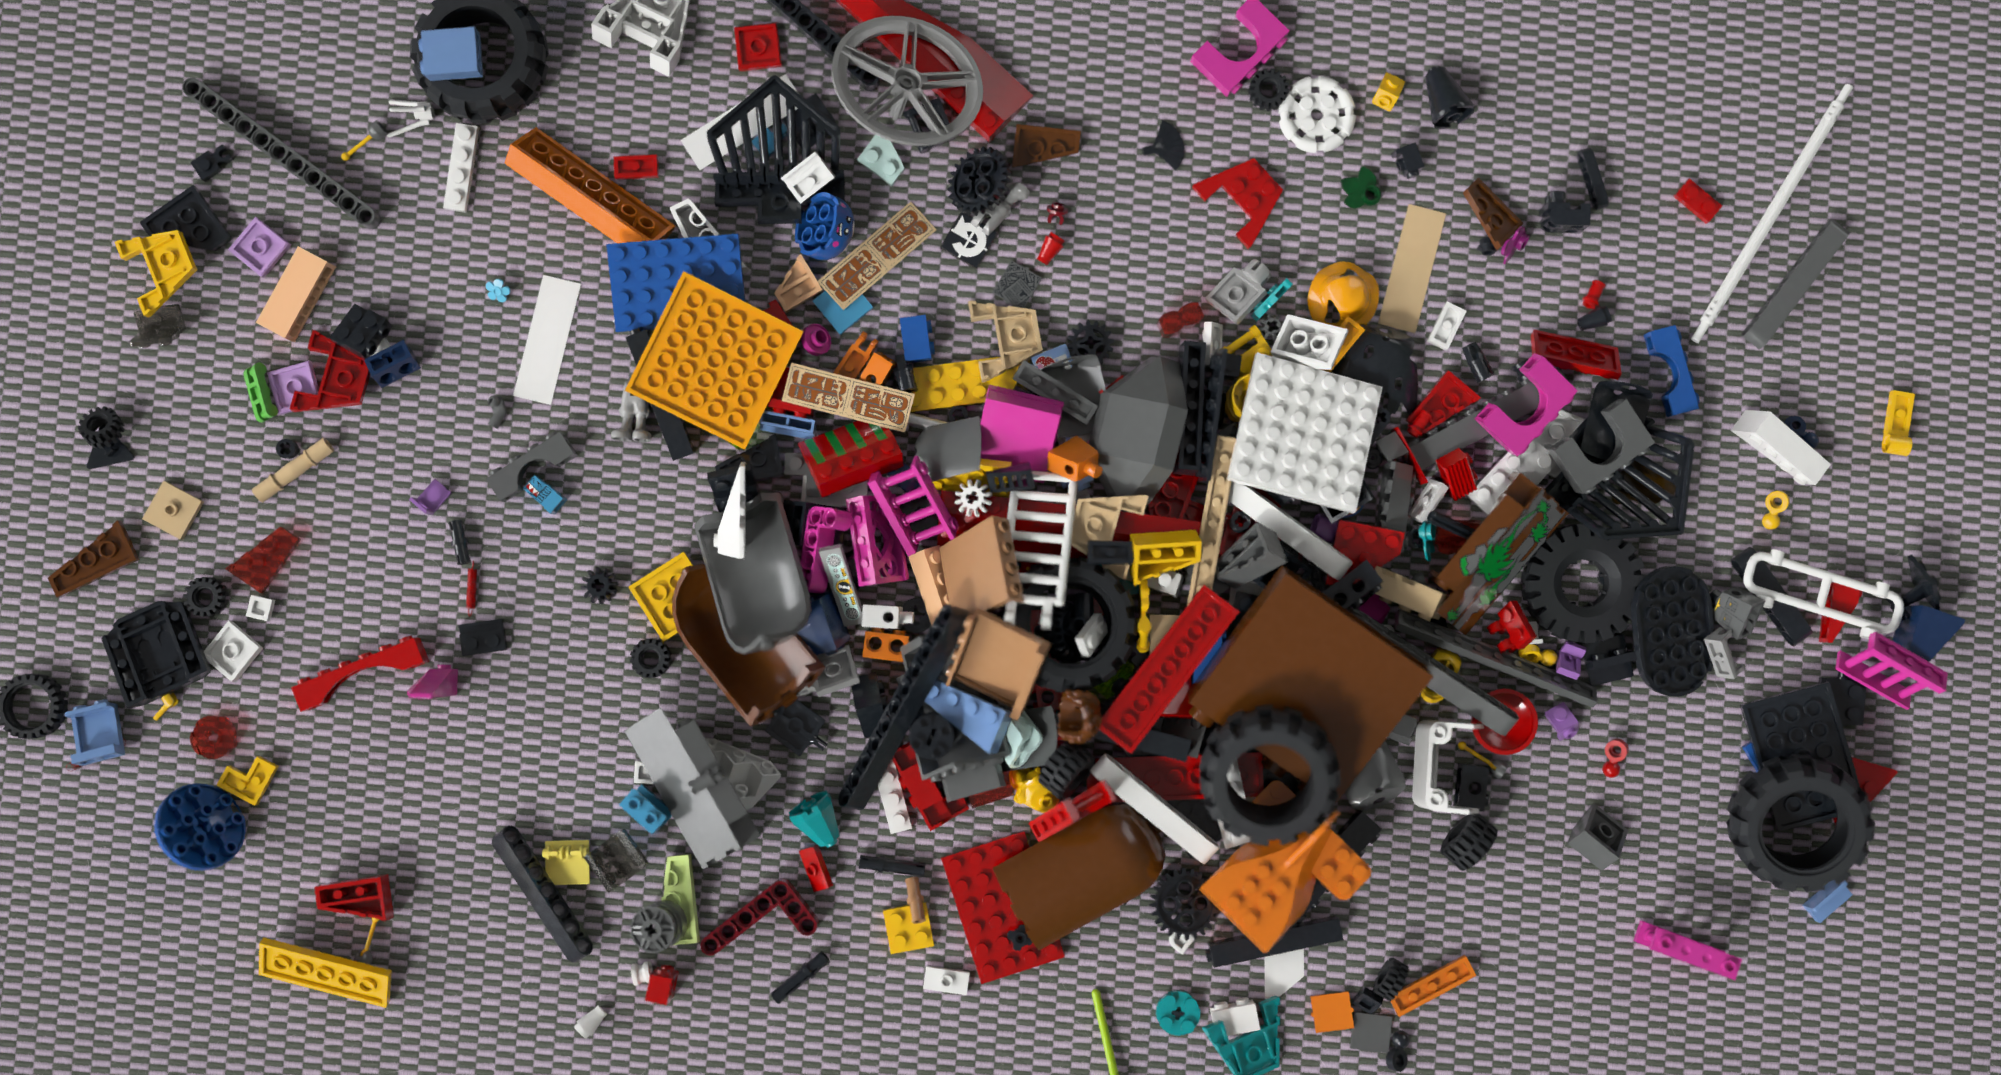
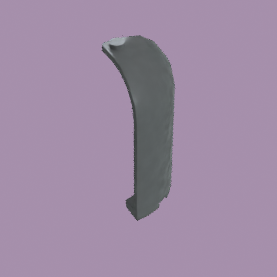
M760 493L750 502L746 503V550L744 558L719 554L718 547H714V533H718L724 512L702 515L694 525L722 629L733 649L743 654L768 651L788 641L807 624L811 612L809 591L780 493Z

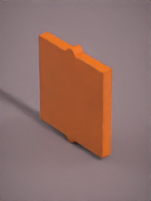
M1349 991L1310 996L1313 1011L1311 1016L1314 1018L1316 1033L1354 1028L1352 1016L1354 1009L1351 1007Z

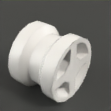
M645 961L641 965L637 963L631 964L633 984L638 986L642 982L648 983L650 974L653 972L651 962Z

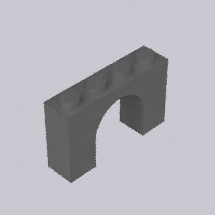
M1617 399L1600 411L1613 430L1616 439L1613 453L1604 462L1598 464L1590 462L1572 437H1564L1547 449L1576 493L1588 494L1596 489V484L1614 476L1613 472L1632 463L1631 459L1637 455L1641 456L1650 450L1649 447L1655 443L1627 399Z

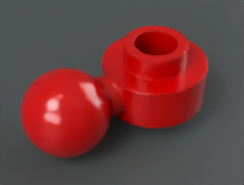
M1615 738L1610 740L1605 746V754L1609 761L1604 763L1602 771L1609 778H1615L1619 775L1620 766L1618 762L1625 759L1629 753V747L1624 740ZM1614 746H1619L1621 752H1616Z

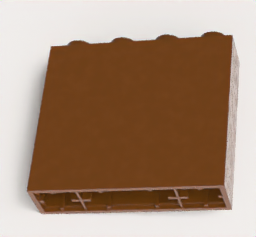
M1281 565L1188 690L1189 703L1193 705L1189 710V714L1199 723L1210 728L1215 721L1224 726L1228 723L1227 718L1241 710H1244L1245 714L1256 711V706L1273 705V710L1284 711L1288 707L1302 712L1303 718L1308 721H1315L1326 732L1327 739L1334 746L1340 768L1341 783L1337 789V803L1434 676L1427 665L1287 567ZM1263 744L1254 747L1265 755L1261 761L1264 767L1280 778H1283L1287 771L1301 780L1297 788L1300 791L1303 790L1309 780L1311 768L1299 753L1291 748L1277 744Z

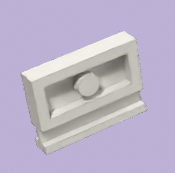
M815 151L781 179L784 180L787 187L801 204L836 176L824 160L820 158L817 151Z

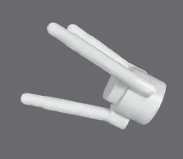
M389 100V104L413 106L392 107L389 109L391 112H414L415 119H420V121L388 133L387 136L390 138L422 125H430L429 120H434L432 103H427V101Z

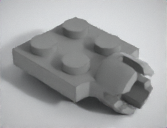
M1257 259L1251 260L1244 269L1239 270L1233 267L1205 298L1207 303L1237 325L1267 294L1263 285L1271 278V273L1266 265L1263 263L1259 265L1260 261Z
M846 645L844 648L839 649L837 653L825 656V653L818 655L817 657L826 668L810 688L805 686L798 694L806 695L816 692L818 697L860 683L850 646Z

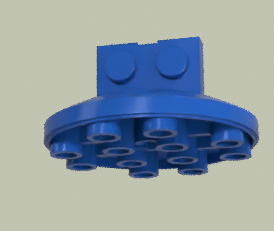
M188 784L174 790L159 805L154 820L156 839L163 852L178 865L192 870H211L224 865L239 852L245 839V819L237 803L225 791L208 784ZM232 802L237 807L239 812L233 813L230 806Z

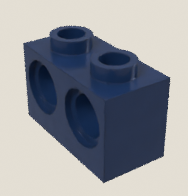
M404 340L364 359L371 376L381 388L421 369L414 352Z

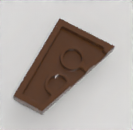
M1479 177L1463 192L1496 250L1502 247L1506 240L1524 224Z

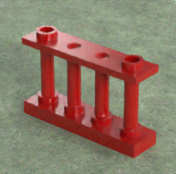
M1103 780L1072 800L1069 798L1028 824L1038 842H1041L1075 821L1116 800L1114 791L1106 780Z

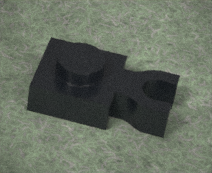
M223 144L216 148L214 154L206 151L190 162L202 181L206 182L223 171L220 165L234 160L229 154L224 158L222 157L223 152L228 150Z

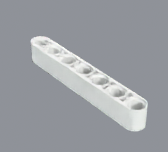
M1231 481L1228 501L1260 524L1276 532L1277 537L1330 576L1339 581L1352 566L1353 562L1251 486Z
M1104 753L1090 769L1091 773L1098 780H1106L1114 793L1201 863L1206 864L1219 850V845L1210 836L1107 753Z

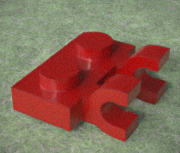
M1510 601L1497 613L1500 620L1491 623L1487 627L1490 635H1494L1497 631L1500 635H1503L1506 631L1509 633L1510 638L1501 641L1497 645L1500 653H1504L1507 649L1510 653L1516 649H1524L1537 637L1517 601Z

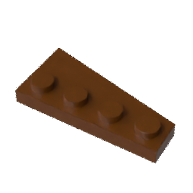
M117 520L109 530L101 533L92 544L84 547L75 558L67 561L48 577L57 598L72 593L140 560L122 521Z

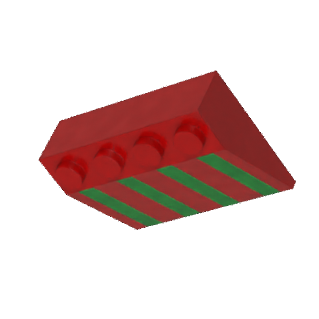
M862 421L852 422L798 443L821 497L869 480L871 474L880 471L882 475L903 467L902 452L890 429Z

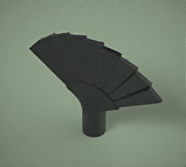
M1162 120L1154 144L1142 147L1143 156L1157 154L1176 171L1184 156L1183 140L1176 128Z

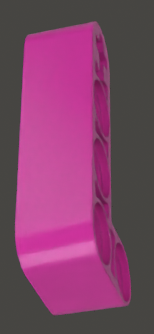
M815 506L808 512L800 564L809 593L822 594L827 588L828 577L819 550L822 547L833 546L835 530L845 531L850 528L852 516L848 511Z

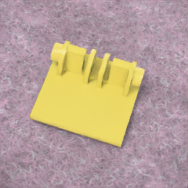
M589 840L545 841L542 857L545 858V871L554 885L590 884Z

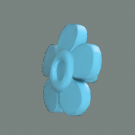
M499 278L495 279L494 283L492 281L487 282L486 289L489 291L488 297L491 300L497 298L499 302H505L507 300L506 295H509L511 290L508 286H503V280Z

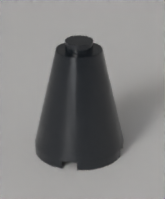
M1434 66L1428 70L1425 80L1434 127L1436 129H1446L1451 127L1449 123L1456 121L1457 124H1460L1467 120L1474 113V105L1445 67Z

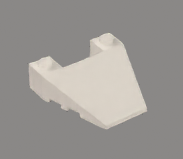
M616 0L611 5L607 4L592 22V39L610 48L614 46L622 33L652 47L650 51V68L670 77L680 61L690 0Z

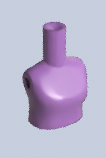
M1316 514L1310 530L1324 541L1333 543L1339 520L1331 524L1328 517Z

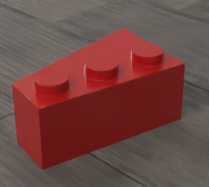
M389 874L323 883L314 887L317 909L359 915V917L376 918L382 921L394 918Z

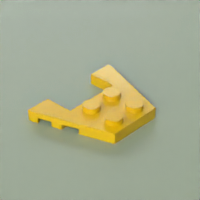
M178 230L152 234L150 237H135L132 240L115 241L122 260L127 261L143 253L156 289L137 298L143 315L148 318L197 271L184 235Z

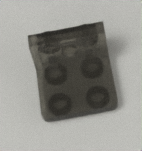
M180 305L161 306L149 318L143 315L141 309L133 311L139 333L128 343L130 347L137 346L138 349L147 348L151 344L159 343V346L172 344L173 340L180 337V334L186 329Z
M621 829L602 845L583 857L608 893L648 865V860L625 829Z

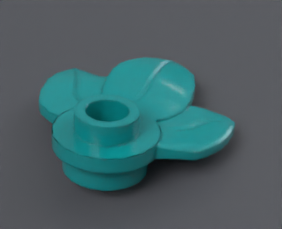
M1423 521L1422 525L1419 526L1418 532L1419 537L1424 542V556L1430 562L1431 553L1435 552L1433 540L1436 537V525L1429 521Z

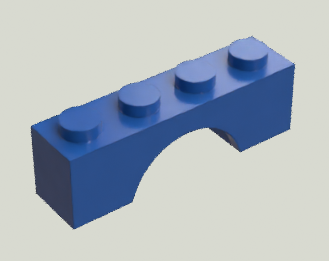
M1676 325L1644 334L1649 355L1663 359L1672 371L1671 386L1661 396L1666 417L1699 409V396L1694 392L1692 385L1694 382L1693 375L1688 370V357L1682 349V336Z

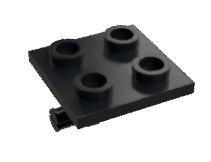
M1912 554L1908 556L1911 580L1915 588L1901 597L1904 602L1902 620H1906V618L1908 619L1911 616L1905 607L1924 598L1934 609L1940 610L1939 600H1941V596L1937 590L1939 583L1934 575L1930 576L1927 573L1924 563L1921 560L1917 561ZM1885 598L1890 603V608L1894 612V602Z

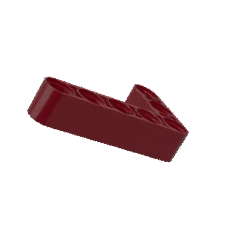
M780 878L707 934L701 941L700 946L705 955L712 956L717 954L778 905L802 935L810 936L814 934L819 926V919L788 879ZM778 884L785 885L787 893L784 895L777 893L776 886ZM760 898H766L769 901L770 905L768 908H762L759 905ZM791 902L799 903L800 911L793 912L790 910L789 904ZM742 912H749L752 915V921H744L741 917ZM803 920H812L814 928L809 930L804 928ZM726 925L732 926L735 930L734 935H727L724 927ZM708 939L716 941V949H710L707 946Z

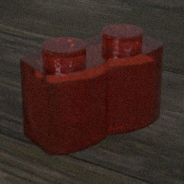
M1191 302L1182 306L1179 311L1165 313L1159 318L1156 325L1162 338H1169L1178 334L1182 329H1190L1197 326L1204 318V314L1198 302Z

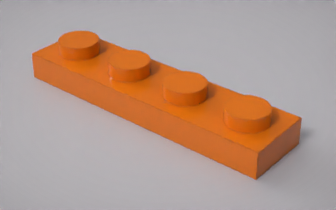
M1463 955L1403 987L1401 991L1399 990V994L1390 1002L1397 1016L1401 1017L1477 975L1467 957Z

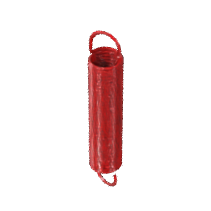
M468 568L466 608L475 609L477 569Z

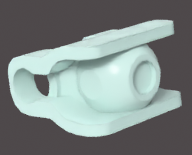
M1023 711L1018 721L1013 718L1011 719L1005 736L1010 751V756L1005 757L1006 763L1010 768L1024 765L1031 753L1039 747L1043 740L1042 733L1025 711Z

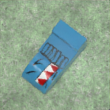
M535 474L523 487L550 514L555 515L567 501L564 496Z

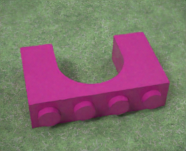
M1247 0L1237 10L1235 15L1255 37L1257 49L1251 58L1244 61L1229 60L1209 41H1206L1192 55L1190 62L1226 97L1231 93L1235 95L1243 87L1242 82L1246 78L1250 80L1257 73V66L1261 62L1266 64L1273 56L1271 52L1276 47L1281 49L1288 41L1286 37L1290 30L1259 0Z
M1535 353L1519 369L1536 386L1539 392V405L1535 413L1525 421L1514 422L1498 406L1488 403L1474 418L1499 444L1517 457L1528 449L1529 444L1534 438L1539 437L1543 433L1544 427L1549 422L1557 418L1559 411L1574 399V395L1578 391L1543 356Z

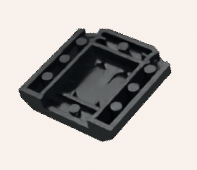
M154 602L117 619L113 624L114 628L108 635H104L101 638L126 708L132 709L146 705L166 694H170L205 678L211 672L184 602Z

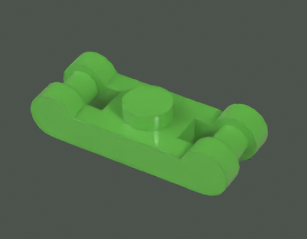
M258 362L252 367L245 369L243 375L255 418L258 422L263 423L278 414V409L272 404L270 398V389L264 376L267 371L266 366Z

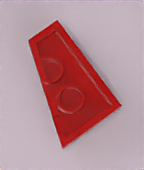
M1447 370L1405 421L1411 425L1421 409L1427 411L1433 418L1423 429L1422 433L1425 434L1449 417L1481 399V397L1452 372Z

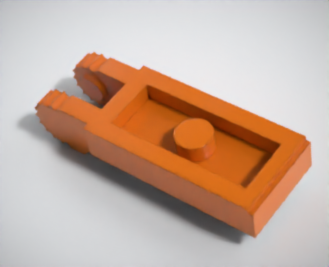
M863 331L855 344L851 345L833 373L857 379L871 358V354L879 341L877 339L871 341L869 347L864 352L859 347L865 342L868 333Z

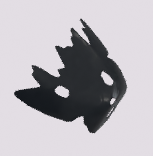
M1360 324L1365 331L1345 354V358H1342L1330 373L1381 386V395H1384L1385 392L1389 394L1387 410L1390 416L1397 412L1401 403H1403L1410 415L1417 406L1418 396L1417 365L1410 359L1413 353L1414 340L1410 336L1388 326ZM1380 328L1387 329V330L1391 331L1392 333H1385V332L1380 331L1379 329H1380ZM1382 337L1390 338V340L1384 341ZM1367 345L1374 346V353L1369 358L1364 359V351ZM1399 377L1402 378L1401 390H1397L1394 387L1395 379Z

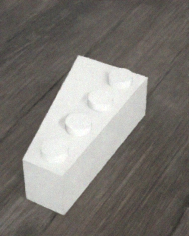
M1745 410L1731 429L1733 433L1776 463L1782 470L1792 475L1793 479L1801 485H1816L1831 465L1770 411Z

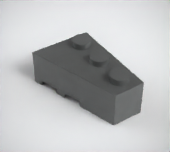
M1259 522L1254 524L1218 558L1215 571L1217 579L1237 589L1286 563L1287 560L1276 532Z

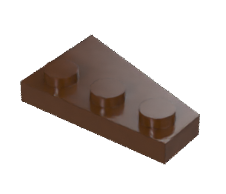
M1016 124L1012 168L1078 154L1081 131Z

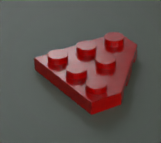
M1339 519L1333 547L1353 562L1345 575L1366 560L1375 569L1376 566L1381 567L1400 555L1405 532ZM1327 573L1325 583L1329 585L1335 584L1338 580Z

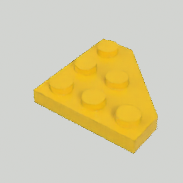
M685 552L680 553L628 586L663 642L678 634L672 614V597L682 570L687 566H694Z

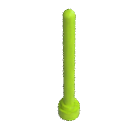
M1094 989L1091 994L1110 1075H1119L1101 994L1098 989Z

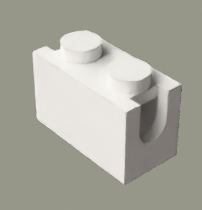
M1248 997L1236 999V1003L1231 1004L1218 1002L1214 1004V1007H1210L1212 1023L1218 1020L1223 1021L1227 1036L1260 1030L1255 1002L1253 1003V1000H1249Z

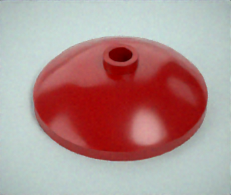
M1497 689L1488 692L1487 694L1516 712L1519 720L1506 736L1498 734L1484 724L1483 729H1472L1475 738L1485 749L1496 754L1511 755L1522 751L1532 742L1537 732L1538 717L1535 707L1525 695L1515 690ZM1471 717V723L1483 724L1474 717Z

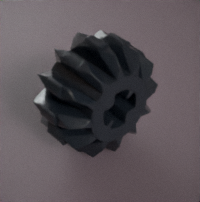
M596 567L595 573L592 570H588L587 573L590 578H582L584 582H587V585H582L581 589H588L584 597L588 598L591 596L590 602L595 603L598 599L599 604H604L605 598L608 601H612L610 593H618L617 590L613 589V586H618L619 582H612L616 575L612 573L608 576V568L601 571L600 567ZM598 581L604 583V588H601L602 591L596 588V583L599 584Z

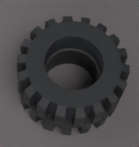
M1066 742L1046 761L1041 770L1039 782L1058 799L1063 800L1075 793L1091 774L1090 769L1095 765L1096 757L1080 743Z
M1479 813L1466 815L1447 834L1441 845L1440 853L1461 871L1467 870L1476 865L1487 854L1496 840L1498 829Z

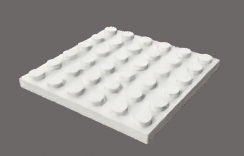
M1256 353L1227 480L1352 514L1355 513L1382 387Z

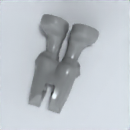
M1013 180L1011 183L1006 184L1008 188L1013 184ZM1016 182L1006 199L999 206L994 203L992 211L986 208L984 215L980 212L977 216L974 215L971 224L977 228L987 215L991 216L982 230L983 233L989 236L1005 218L1010 216L1011 206L1019 200L1027 199L1030 191L1023 184Z
M625 381L621 407L619 408L623 421L620 429H615L611 432V439L632 442V440L636 442H650L652 435L646 429V419L651 412L649 402L625 391L629 382ZM635 415L636 428L632 433V419Z

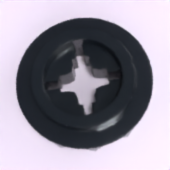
M913 598L902 605L903 611L914 612V606H916L918 612L926 613V615L920 617L919 625H917L914 619L913 625L902 626L910 632L920 633L927 630L931 623L923 599Z

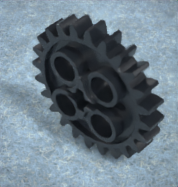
M982 146L980 151L974 148L973 154L967 152L966 159L960 157L961 164L954 165L957 170L950 172L954 177L948 180V183L952 185L947 188L951 193L948 197L952 200V204L962 213H966L969 216L971 213L977 216L979 212L984 215L986 208L992 211L994 203L999 206L998 199H1005L1002 193L1009 191L1006 184L1012 182L1008 178L1012 174V171L1008 169L1011 166L1007 162L1008 159L997 149L994 150L992 147L987 149Z
M1181 868L1180 874L1174 869L1172 877L1165 873V881L1158 879L1160 887L1153 886L1157 893L1156 895H1150L1152 899H1155L1154 903L1149 904L1150 907H1155V911L1150 914L1158 916L1154 923H1162L1160 930L1168 929L1167 936H1171L1175 932V937L1178 940L1182 934L1185 940L1189 939V934L1194 939H1197V932L1205 935V927L1212 929L1209 922H1217V919L1213 917L1214 913H1220L1219 910L1215 909V905L1199 890L1209 877L1202 880V872L1194 876V869H1190L1188 874L1185 868ZM1182 882H1186L1189 885V892L1185 895L1179 891V885ZM1198 889V893L1187 903L1189 908H1182L1175 919H1172L1171 916L1182 906L1181 899L1187 900L1194 890ZM1199 897H1202L1206 903L1202 910L1197 909L1195 906V901ZM1168 898L1173 899L1175 907L1171 911L1166 910L1164 907V902ZM1185 913L1191 918L1188 926H1183L1180 922L1181 916Z

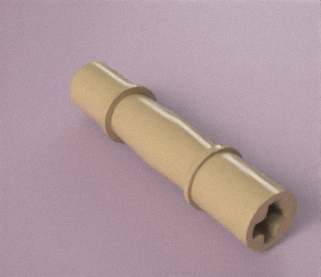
M323 437L308 449L303 450V454L287 463L274 475L270 474L268 478L252 488L253 494L260 502L264 503L277 492L282 491L284 486L297 479L312 466H317L320 461L333 453V446Z

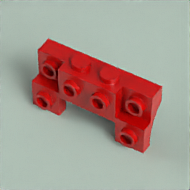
M910 741L898 747L892 758L901 775L898 777V780L903 789L908 788L911 794L908 797L914 809L918 807L930 831L970 809L964 798L947 802L946 796L943 797L936 782H931V779L922 781L916 754L910 747Z

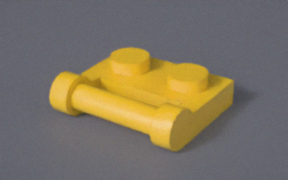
M1256 325L1251 326L1247 333L1229 346L1221 348L1228 349L1227 353L1232 354L1253 338L1256 340L1257 343L1241 354L1238 379L1251 374L1256 353L1273 357L1272 349Z

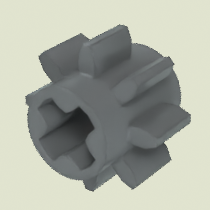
M1269 313L1267 321L1264 319L1259 321L1263 325L1259 330L1263 332L1264 339L1271 337L1273 341L1276 340V334H1279L1283 325L1278 320L1280 315L1272 318ZM1271 323L1275 325V330H1273L1272 332L1268 330V325H1270Z

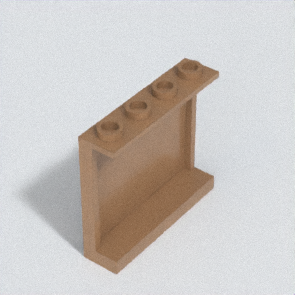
M991 516L939 547L949 605L968 610L969 614L973 615L978 608L991 613L1010 601L1024 602L1008 519Z
M978 608L973 615H968L964 623L966 631H963L958 639V643L961 645L954 651L952 656L954 664L951 663L946 672V676H948L946 686L949 687L951 682L956 680L1013 708L1010 718L1018 721L1026 708L1051 643Z

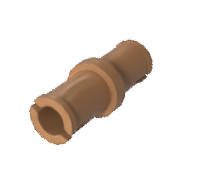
M910 877L905 879L908 892L907 904L910 905L912 923L919 924L926 921L923 909L924 896L921 895L919 878Z

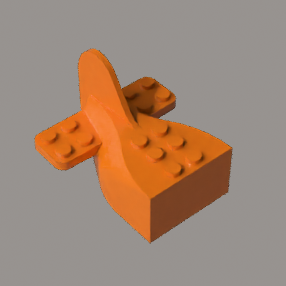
M1276 780L1272 781L1252 803L1269 806L1278 805L1291 800L1296 795L1285 784ZM1335 810L1311 834H1307L1305 831L1298 834V841L1281 845L1280 839L1268 840V846L1250 842L1246 843L1234 852L1199 890L1263 953H1267L1306 910L1312 897L1316 879L1336 898L1347 900L1368 880L1371 875V868L1329 827L1340 815V812Z

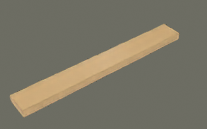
M1217 435L1211 480L1208 483L1199 534L1201 539V561L1195 563L1193 567L1187 606L1203 585L1210 590L1213 588L1231 481L1227 480L1236 442V438Z

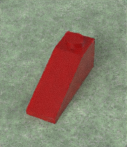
M1831 582L1825 607L1851 614L1859 603L1862 591ZM1822 615L1819 642L1832 643L1845 622Z

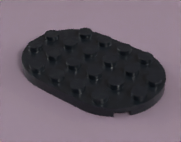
M1664 566L1655 569L1640 582L1631 602L1633 640L1637 658L1636 665L1642 680L1653 691L1672 697L1684 696L1697 690L1704 683L1702 680L1708 671L1711 672L1713 668L1704 638L1714 632L1711 596L1703 579L1699 578L1688 568Z

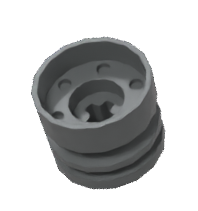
M661 900L640 909L634 915L630 924V934L633 942L639 949L647 953H658L673 946L684 937L687 930V918L684 910L670 900Z

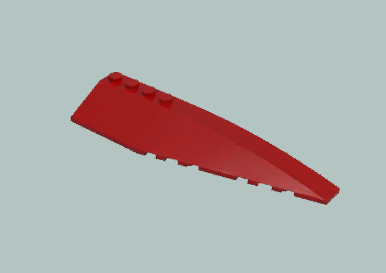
M835 0L860 24L883 16L912 17L931 23L956 38L974 59L983 84L981 107L970 126L989 143L1034 97L971 37L903 0ZM885 34L875 37L901 61L904 34ZM908 35L905 63L911 64L912 36ZM917 37L915 68L918 72L960 71L954 61L943 50ZM965 86L932 89L957 114L961 113L966 101Z
M941 490V498L947 510L958 523L955 538L991 516L1007 519L1010 498L997 496L986 498V500L992 502V505H984L988 511L984 513L979 509L980 516L976 517L973 510L972 515L969 517L966 516L967 509L964 512L959 511L963 504H955V500L961 499L960 496L955 495L954 491ZM976 494L969 496V500L972 501L970 504L979 499ZM1018 499L1017 510L1066 514L1067 505ZM1120 511L1112 541L1130 542V534L1196 530L1199 535L1201 522ZM1016 519L1014 531L1063 535L1064 523ZM945 531L938 534L937 546L940 545L941 547L951 541ZM1013 540L1015 552L1061 555L1062 544ZM1071 545L1070 558H1087L1086 554ZM1032 562L1031 566H1032V565L1041 564V563Z

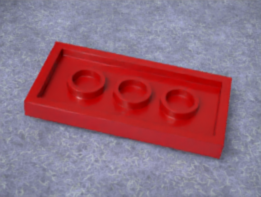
M1533 329L1531 334L1532 355L1534 353L1541 355L1552 366L1564 370L1570 369L1583 374L1601 376L1605 379L1619 380L1622 371L1618 347Z

